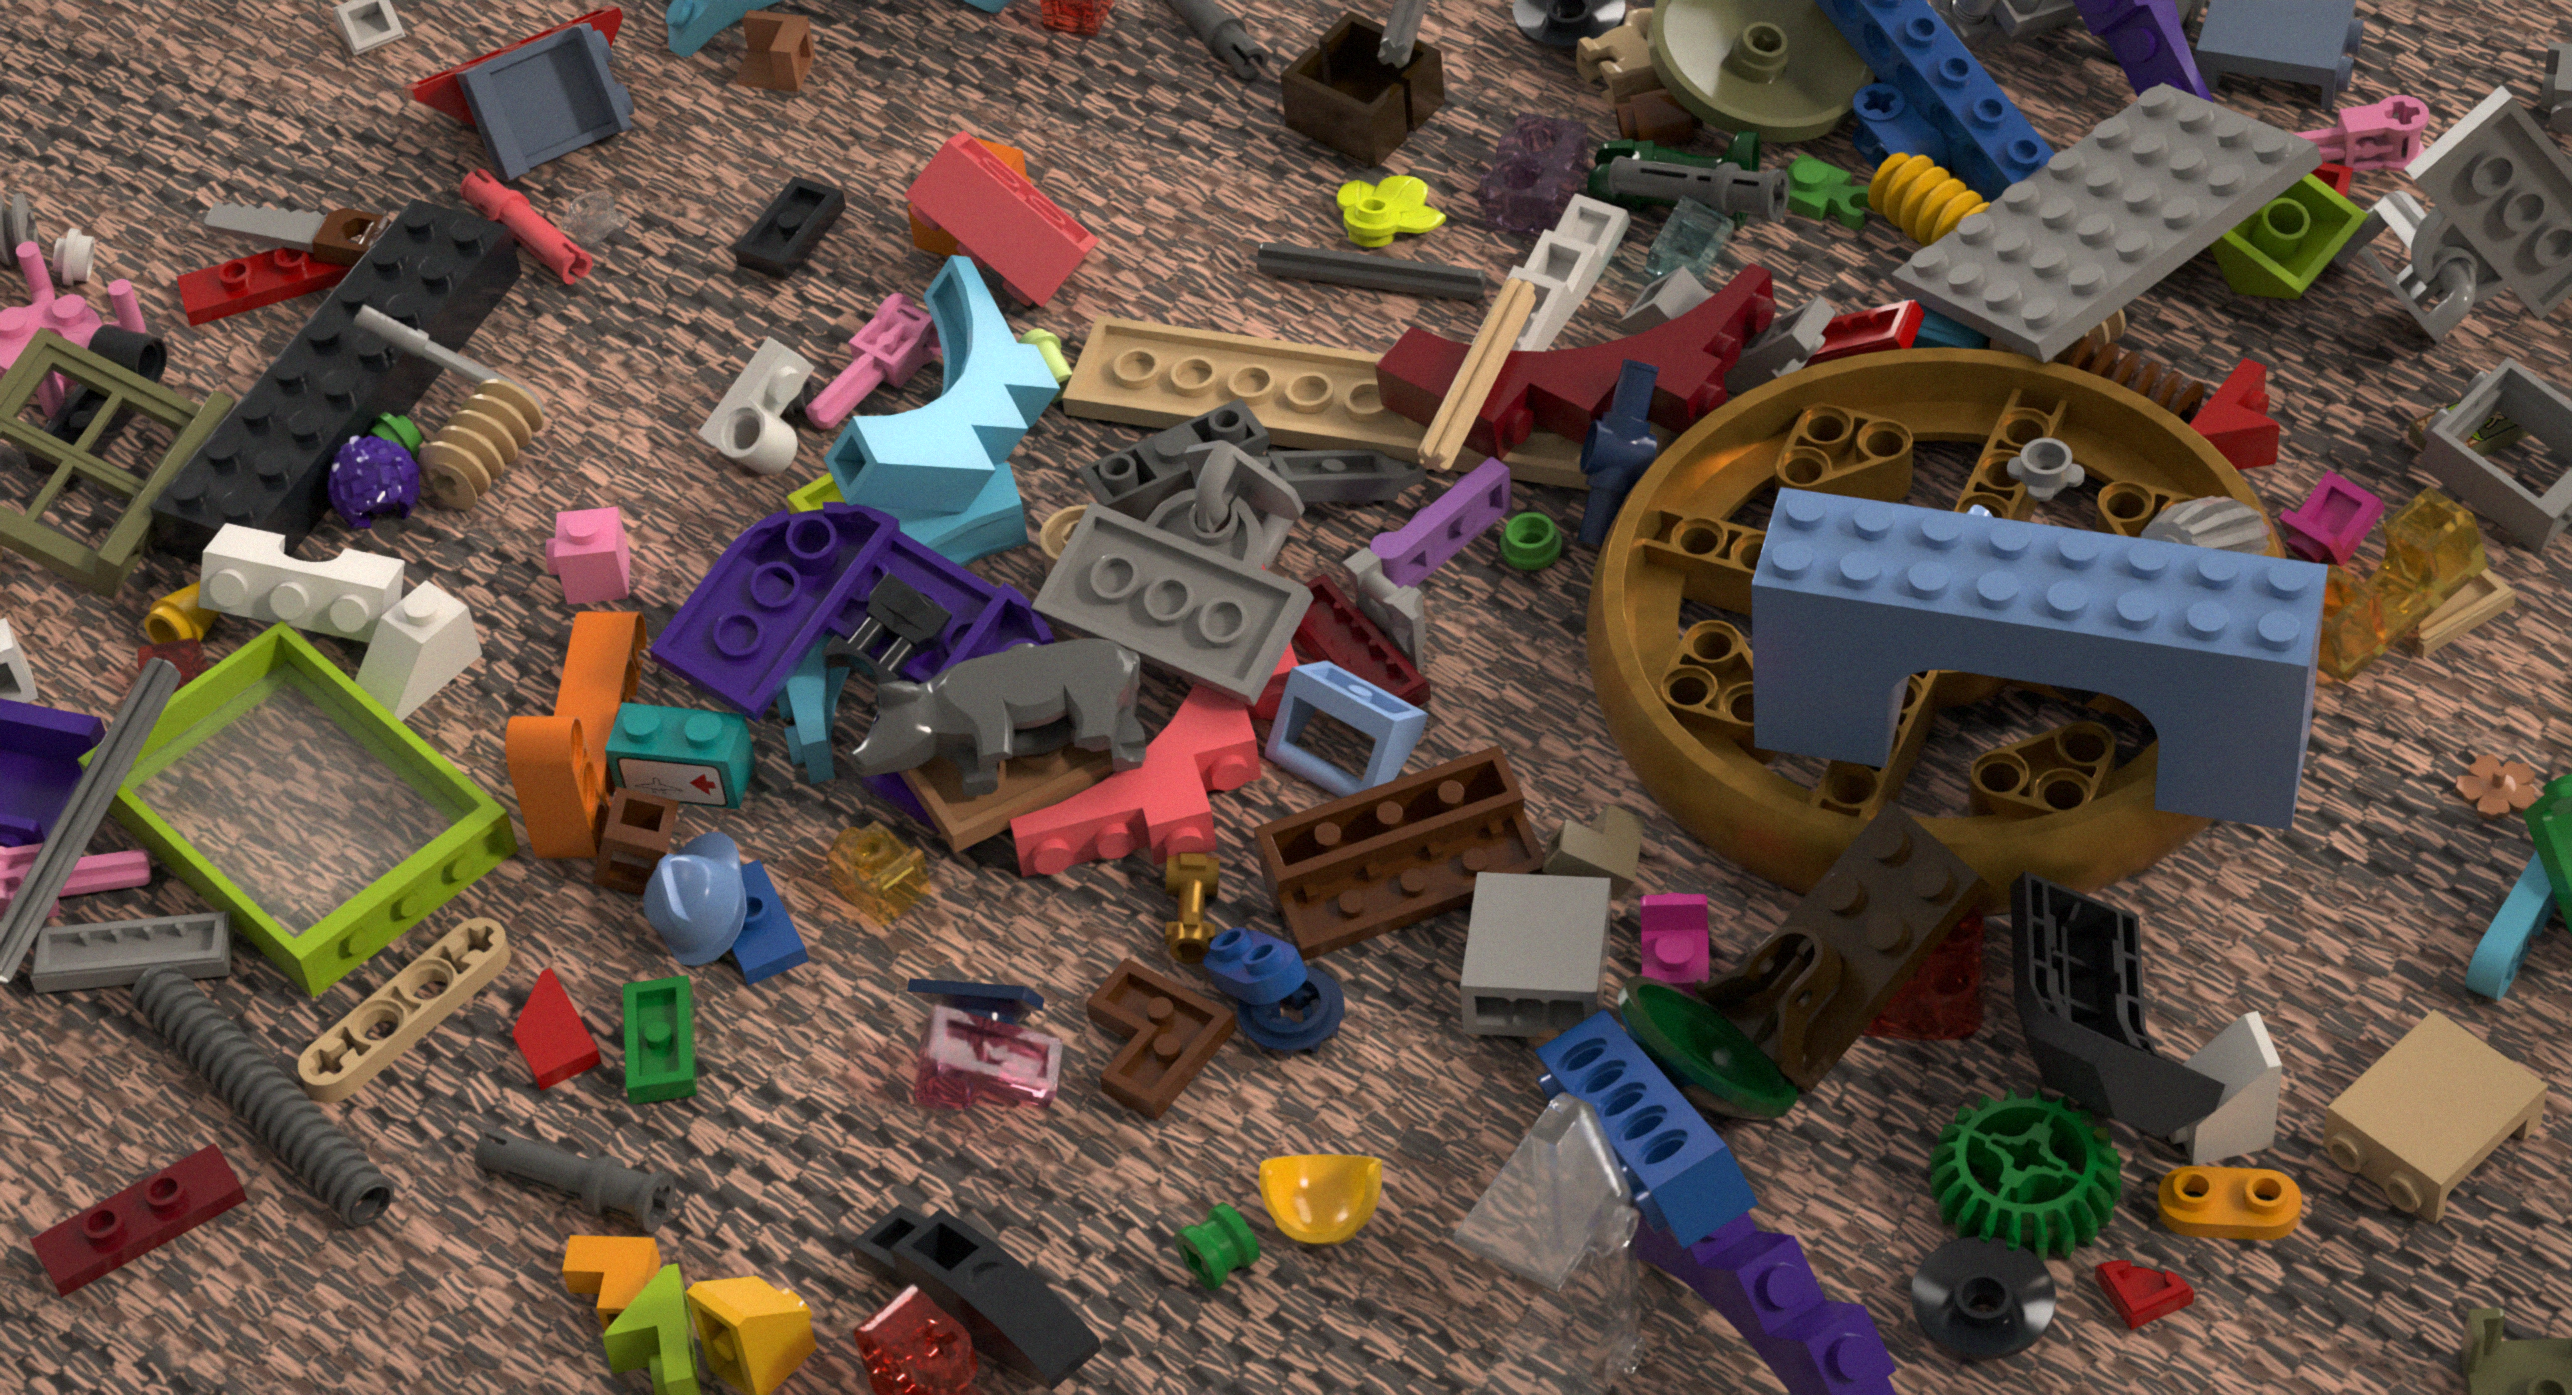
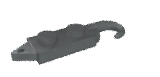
M1375 449L1266 452V456H1250L1296 490L1304 507L1313 506L1317 502L1345 501L1354 505H1370L1375 500H1398L1399 491L1423 482L1427 472L1420 464L1389 458L1383 451ZM1193 475V482L1196 487L1198 479Z

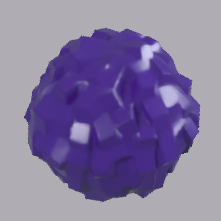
M358 435L350 438L349 443L341 446V451L334 457V462L329 472L330 479L327 484L328 499L351 529H371L368 510L374 514L384 513L391 510L397 501L402 519L405 520L410 517L411 511L416 508V502L420 494L419 474L421 470L416 462L412 460L410 451L405 450L397 442L394 443L391 440H384L382 437H373L371 435L366 438H360Z

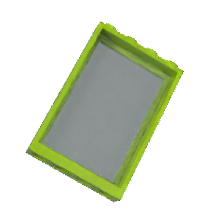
M282 620L172 694L107 809L109 813L218 912L230 911L235 927L312 998L325 991L519 850L508 813L503 807ZM100 743L78 758L83 773Z

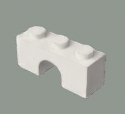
M225 523L204 549L198 607L272 623H278L282 620L291 627L370 643L380 617L401 601L404 560L345 548L339 557L331 561H300L284 554L285 535Z

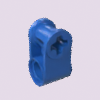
M1873 83L1857 91L1853 100V111L1859 119V125L1853 131L1852 144L1876 172L1888 157L1899 152L1909 154L1910 158L1923 154L1933 160L1935 167L1939 166L1945 170L1948 169L1949 153L1942 135L1935 126L1928 123L1904 97L1902 91L1886 83Z

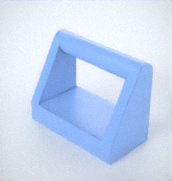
M1327 660L1295 666L1291 669L1265 748V757L1339 798H1343L1393 781L1421 738L1428 713ZM1317 708L1376 739L1363 781L1295 745Z

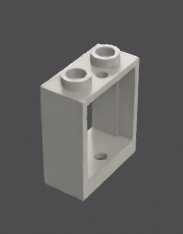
M2507 357L2490 374L2484 370L2480 371L2466 386L2460 398L2461 402L2452 411L2443 407L2432 417L2422 433V438L2427 441L2419 467L2519 540L2542 552L2572 523V467L2539 499L2464 444L2487 420L2499 411L2572 464V402L2514 360Z

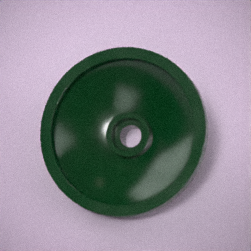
M1630 977L1618 993L1620 1016L1628 1035L1690 1104L1694 1103L1707 1111L1721 1116L1755 1120L1784 1117L1796 1104L1798 1093L1793 1081L1783 1074L1774 1065L1772 1059L1718 1010L1678 987L1651 977Z

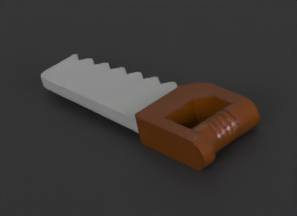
M215 201L204 219V226L208 232L314 253L315 260L354 267L392 223L384 215L349 208L335 210L323 216L318 211L306 214L301 209H297L290 213L285 208H279L274 211L268 206L257 209L252 204L240 207L234 202L224 206L219 201ZM362 235L357 243L346 242L348 239Z

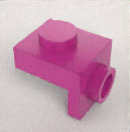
M2328 470L2296 514L2285 508L2278 520L2289 537L2286 545L2298 556L2312 563H2319L2324 558L2342 567L2350 559L2385 510V507L2380 498Z

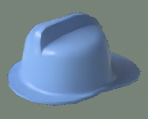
M707 832L689 841L675 855L669 853L658 861L656 870L646 884L643 896L645 916L651 927L664 939L675 959L684 966L701 967L716 961L732 947L743 928L747 912V902L739 852L734 840L722 832Z

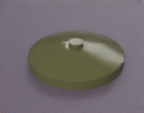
M1656 0L1648 25L1647 42L1650 59L1655 72L1666 89L1691 113L1712 126L1734 135L1740 131L1759 132L1761 141L1798 142L1829 134L1842 127L1855 116L1853 111L1855 94L1864 86L1872 84L1875 78L1874 72L1814 0Z

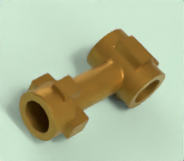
M1180 852V856L1167 855L1165 894L1178 895L1177 922H1166L1165 945H1170V954L1175 960L1187 964L1203 961L1210 949L1211 942L1215 938V924L1204 923L1205 896L1218 897L1219 857H1206V853Z

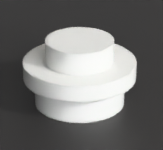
M70 228L67 239L57 238L53 255V271L62 273L64 285L73 286L74 280L89 281L94 262V237L81 235L80 229Z

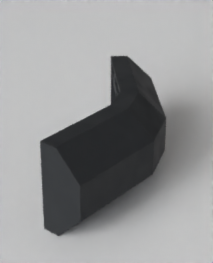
M2024 871L2010 885L2014 1001L2026 1043L2045 1085L2112 1118L2162 1137L2214 1112L2226 1084L2159 1055L2146 1029L2139 916Z

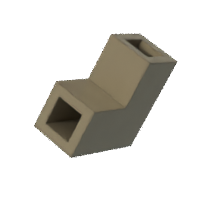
M1610 803L1593 820L1590 828L1566 819L1548 839L1542 872L1553 876L1611 878V900L1618 901L1635 882L1645 819Z

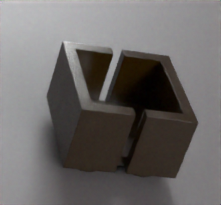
M1349 11L1319 38V49L1314 46L1309 47L1280 74L1285 125L1292 130L1377 168L1408 139L1407 129L1415 132L1445 103L1441 51L1415 40L1409 61L1404 67L1398 69L1392 62L1383 65L1377 56L1386 26Z

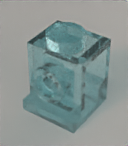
M1683 195L1649 249L1644 271L1652 275L1651 282H1654L1684 265L1698 282L1704 286L1721 257H1724L1729 248L1735 222Z

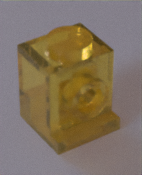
M877 820L862 830L857 827H849L843 830L833 841L830 853L826 855L833 887L881 928L932 892L924 853L916 846L910 849ZM899 880L901 881L899 884H897V885H896L895 887H893L891 890H889L888 892H885L886 889H888L890 886H892L893 884H895L897 881H899Z

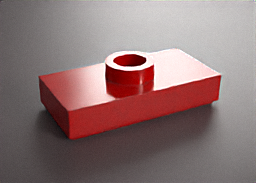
M1914 299L1834 317L1821 333L1826 338L1824 344L1808 359L1802 369L1859 354L1910 349L1925 317V313Z

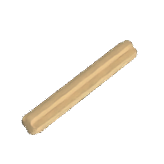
M1512 277L1504 282L1418 449V455L1421 457L1419 460L1420 465L1426 470L1434 469L1439 473H1444L1451 468L1536 302V296L1533 293L1535 286L1528 280L1520 281Z

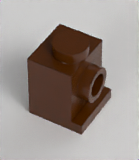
M616 786L601 843L593 884L644 895L646 884L656 870L658 861L667 855L679 801Z

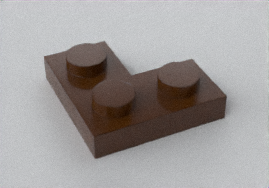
M1125 958L1086 1002L1090 1020L1131 1040L1099 1076L1102 1093L1155 1121L1163 1115L1236 1030L1233 1012L1128 958Z

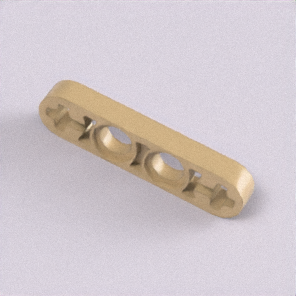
M477 917L457 925L308 1046L298 1061V1072L308 1095L312 1099L324 1103L342 1101L351 1096L500 974L509 964L511 957L508 939L501 924L491 918ZM474 945L480 948H485L489 945L491 947L484 953L478 949L468 952V949ZM462 968L463 973L458 974L456 971ZM442 981L448 984L444 992L435 998L426 1000L414 997L418 988L425 983ZM387 1021L398 1024L394 1033L385 1039L369 1040L364 1037L368 1029L377 1023ZM353 1044L355 1049L352 1048L348 1051L347 1046ZM326 1066L333 1070H336L340 1067L342 1068V1070L335 1075L327 1071L321 1074L319 1073V1071Z

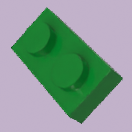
M689 975L623 984L626 1091L630 1104L697 1096L694 1003Z

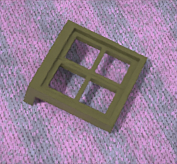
M40 326L0 380V439L2 438L59 467L24 516L0 505V545L101 595L115 598L159 534L149 507L232 411L235 400L213 390L204 405L201 406ZM51 370L108 398L74 446L17 418ZM121 405L178 432L145 481L87 453ZM72 473L130 501L96 551L37 523Z

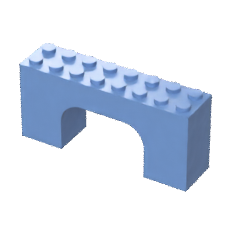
M1780 487L1751 584L1754 748L1886 768L1910 675L1922 671L1954 670L2088 690L2111 695L2127 702L2146 716L2153 725L2159 741L2154 810L2291 831L2311 729L2328 565Z

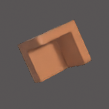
M747 10L742 18L748 52L736 75L737 84L747 87L799 92L816 56L808 16Z

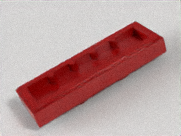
M280 247L241 259L229 260L223 264L176 277L186 315L192 327L337 286L353 267L315 260L314 253Z

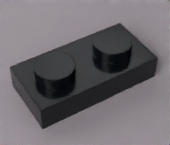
M794 176L734 248L738 266L787 281L846 209L843 191Z

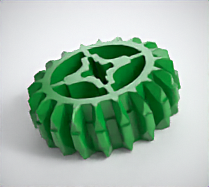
M2010 1087L2002 1102L1997 1103L1983 1093L1980 1101L1977 1103V1111L1960 1106L1958 1114L1954 1118V1124H1943L1942 1131L1938 1136V1145L1934 1147V1152L1931 1153L1930 1172L1933 1174L1930 1178L1931 1196L1934 1197V1203L1939 1204L1938 1213L1942 1218L1943 1225L1955 1224V1234L1958 1236V1239L1979 1236V1240L1985 1244H1988L1993 1237L2006 1239V1249L2008 1251H2017L2019 1245L2032 1251L2042 1262L2047 1258L2048 1248L2054 1247L2056 1252L2069 1260L2071 1253L2075 1250V1241L2091 1247L2094 1239L2097 1237L2098 1227L2108 1228L2109 1222L2113 1218L2114 1206H2116V1202L2121 1196L2122 1180L2119 1179L2121 1159L2118 1155V1149L2111 1147L2112 1138L2109 1135L2108 1127H2095V1119L2090 1108L2071 1113L2072 1105L2067 1095L2055 1103L2046 1102L2040 1088L2035 1091L2031 1099H2019ZM2053 1153L2061 1156L2067 1162H2069L2077 1171V1173L2068 1170V1163L2060 1160L2059 1158L2054 1156ZM1972 1175L1983 1179V1186L1990 1188L1998 1195L1994 1196L1987 1192L1976 1182Z

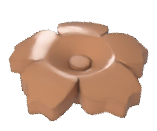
M2490 753L2486 756L2478 754L2475 763L2469 766V776L2462 775L2456 777L2455 793L2462 797L2467 804L2478 802L2477 816L2488 820L2507 818L2510 809L2522 814L2523 811L2537 801L2534 796L2535 789L2529 786L2535 780V772L2530 769L2529 763L2517 764L2516 762L2508 761L2501 767L2494 754Z

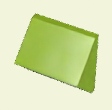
M2309 173L2218 238L2209 247L2233 291L2241 295L2298 300L2366 222L2369 215Z

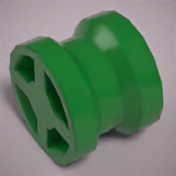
M1225 1202L1218 1203L1208 1211L1207 1220L1200 1225H1186L1175 1232L1174 1235L1176 1248L1186 1267L1209 1291H1215L1224 1285L1227 1281L1228 1273L1236 1267L1249 1268L1258 1262L1261 1257L1259 1246L1250 1228L1239 1213Z

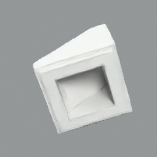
M352 0L333 7V21L354 56L406 37L389 0Z

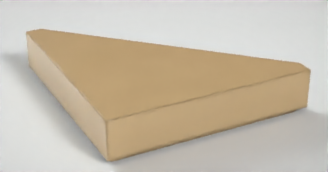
M2437 524L2429 528L2416 650L2422 657L2427 656L2515 605L2516 592Z

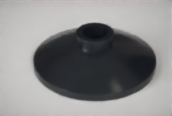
M1515 0L1513 3V20L1517 30L1532 43L1556 50H1576L1579 39L1584 37L1592 40L1599 38L1607 31L1621 26L1626 14L1625 0Z
M1971 1236L1944 1244L1933 1251L1921 1263L1913 1279L1911 1302L1917 1323L1934 1343L1959 1356L1991 1360L2006 1358L2023 1352L2044 1336L2055 1315L2056 1289L2053 1278L2044 1263L2025 1247L2019 1245L2017 1251H2008L2006 1249V1239L1993 1237L1988 1244H1985L1979 1240V1236ZM1977 1305H1988L1995 1311L1981 1313L1972 1310V1308Z

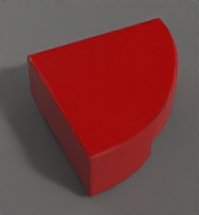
M2115 1260L2095 1266L2094 1278L2130 1330L2191 1305L2194 1302L2193 1289L2181 1277L2171 1271L2165 1270L2163 1274L2149 1268L2131 1266L2130 1260Z

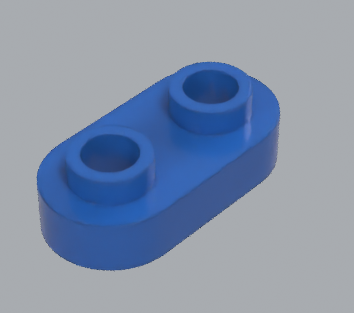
M1243 927L1226 930L1215 937L1210 944L1211 949L1203 960L1218 990L1252 1005L1270 1004L1287 997L1304 983L1308 975L1307 969L1295 946L1257 930L1247 931Z

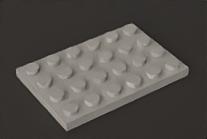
M2161 83L2158 86L2145 90L2138 97L2137 101L2114 117L2097 124L2093 132L2067 150L2053 155L2046 165L2021 182L2009 186L2005 189L2002 196L1990 203V206L1984 213H1976L1965 217L1958 223L1955 229L1931 246L1918 250L1913 254L1911 260L1892 272L1891 276L1899 294L1911 300L1915 299L1918 303L2046 363L2322 165V158L2317 143Z

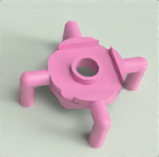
M32 241L24 242L16 248L18 260L31 292L32 305L24 308L10 307L0 312V380L40 326L88 350L93 334L99 327L104 325L97 313L87 306L85 299L80 295L69 294L55 300L54 287L39 246ZM125 279L112 282L108 287V292L119 321L106 324L145 334L146 326L131 283ZM53 370L50 371L34 393L37 394L45 415L52 418L66 401L64 389L76 385L77 382Z

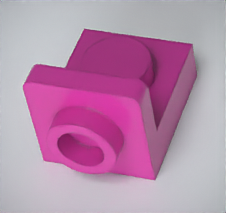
M1682 893L1642 896L1640 898L1642 976L1661 980L1693 996H1699L1694 991V985L1697 980L1700 979L1704 983L1710 980L1707 896L1704 894Z

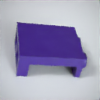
M0 698V846L11 848L44 843L83 775L78 758L101 743L106 734L100 717Z

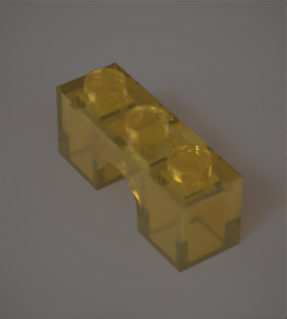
M2427 487L2382 524L2386 539V552L2379 568L2368 580L2362 583L2336 565H2332L2327 571L2318 665L2346 684L2488 567L2474 514L2431 487Z

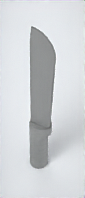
M362 305L353 323L354 326L416 358L422 356L477 385L489 379L510 382L532 396L540 407L542 414L545 413L539 398L527 387L429 340V334L420 329L416 331L367 305Z

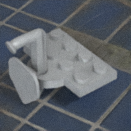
M2501 85L2404 168L2436 204L2430 212L2426 214L2413 197L2404 190H2397L2382 196L2365 211L2369 215L2366 222L2329 263V266L2344 274L2349 270L2347 264L2359 253L2421 326L2439 344L2444 343L2448 339L2446 334L2466 317L2474 303L2488 300L2508 287L2515 292L2539 320H2542L2572 294V164L2516 99ZM2389 226L2411 251V264L2395 277L2366 246ZM2432 296L2441 300L2428 313L2421 307Z
M1217 440L1190 445L1187 447L1183 457L1193 475L1198 479L1196 488L1180 491L1163 501L1145 522L1091 501L1032 604L1031 609L1039 612L1048 623L1088 639L1115 641L1128 651L1137 652L1141 661L1255 706L1314 599L1308 587L1268 572L1294 521L1300 519L1305 508L1296 490L1291 485L1233 444ZM1252 506L1268 512L1261 526L1251 511ZM1263 563H1264V566H1265V569H1266V570L1261 569Z

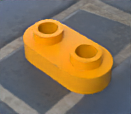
M2184 1166L2172 1170L2162 1179L2158 1189L2157 1211L2160 1219L2169 1229L2178 1234L2190 1237L2276 1240L2287 1236L2298 1225L2302 1206V1195L2299 1187L2291 1178L2281 1172L2269 1169ZM2189 1191H2196L2203 1194L2204 1196L2195 1198L2187 1196L2184 1193ZM2270 1195L2274 1197L2275 1200L2264 1201L2257 1198L2256 1196Z

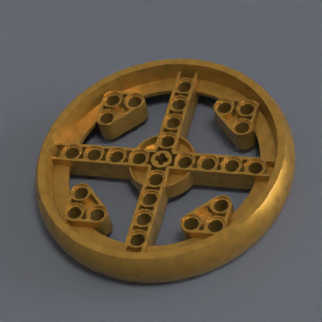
M1941 347L1898 349L1859 354L1816 364L1780 376L1741 394L1712 411L1683 433L1648 467L1627 495L1611 524L1594 568L1586 616L1587 655L1594 690L1608 730L1627 764L1656 802L1684 829L1723 857L1759 877L1800 894L1808 895L1889 800L1895 803L1940 708L1976 703L1997 694L2007 686L2070 701L2048 684L1954 670L1922 671L1910 675L1886 768L1831 760L1815 793L1801 788L1766 768L1765 765L1772 762L1779 751L1754 748L1753 654L1742 636L1731 624L1719 620H1707L1691 626L1679 643L1678 629L1682 597L1752 616L1751 584L1767 532L1726 521L1741 506L1762 490L1775 483L1776 500L1780 487L1892 503L1905 497L1911 490L1913 441L1984 443L1986 446L1953 512L1967 513L1973 505H1980L1987 509L1995 518L2029 522L2039 501H2035L2028 496V488L2020 480L2009 477L2007 465L2013 457H2020L2023 447L2030 441L2039 438H2053L2062 441L2070 448L2072 464L2080 465L2084 469V473L2107 485L2098 495L2096 532L2139 538L2141 536L2140 533L2161 511L2167 510L2171 505L2209 496L2217 498L2225 496L2251 506L2252 509L2259 511L2264 517L2262 521L2264 525L2269 526L2270 534L2267 535V541L2270 544L2263 556L2287 559L2282 542L2256 494L2242 475L2208 440L2163 407L2111 380L2072 366L2052 361L2043 363L2032 356L1993 350ZM2099 693L2097 697L2083 705L2151 724L2147 717L2132 705L2104 693ZM2091 721L2073 722L1986 752L1977 757L1971 765L1969 817L1927 818L1910 816L1990 884L1963 917L2011 913L2010 885L2024 871L2085 895L2107 888L2155 865L2190 842L2215 819L2154 810L2159 752L2158 738L2130 763L2114 772L2116 741L2113 733L2105 726Z

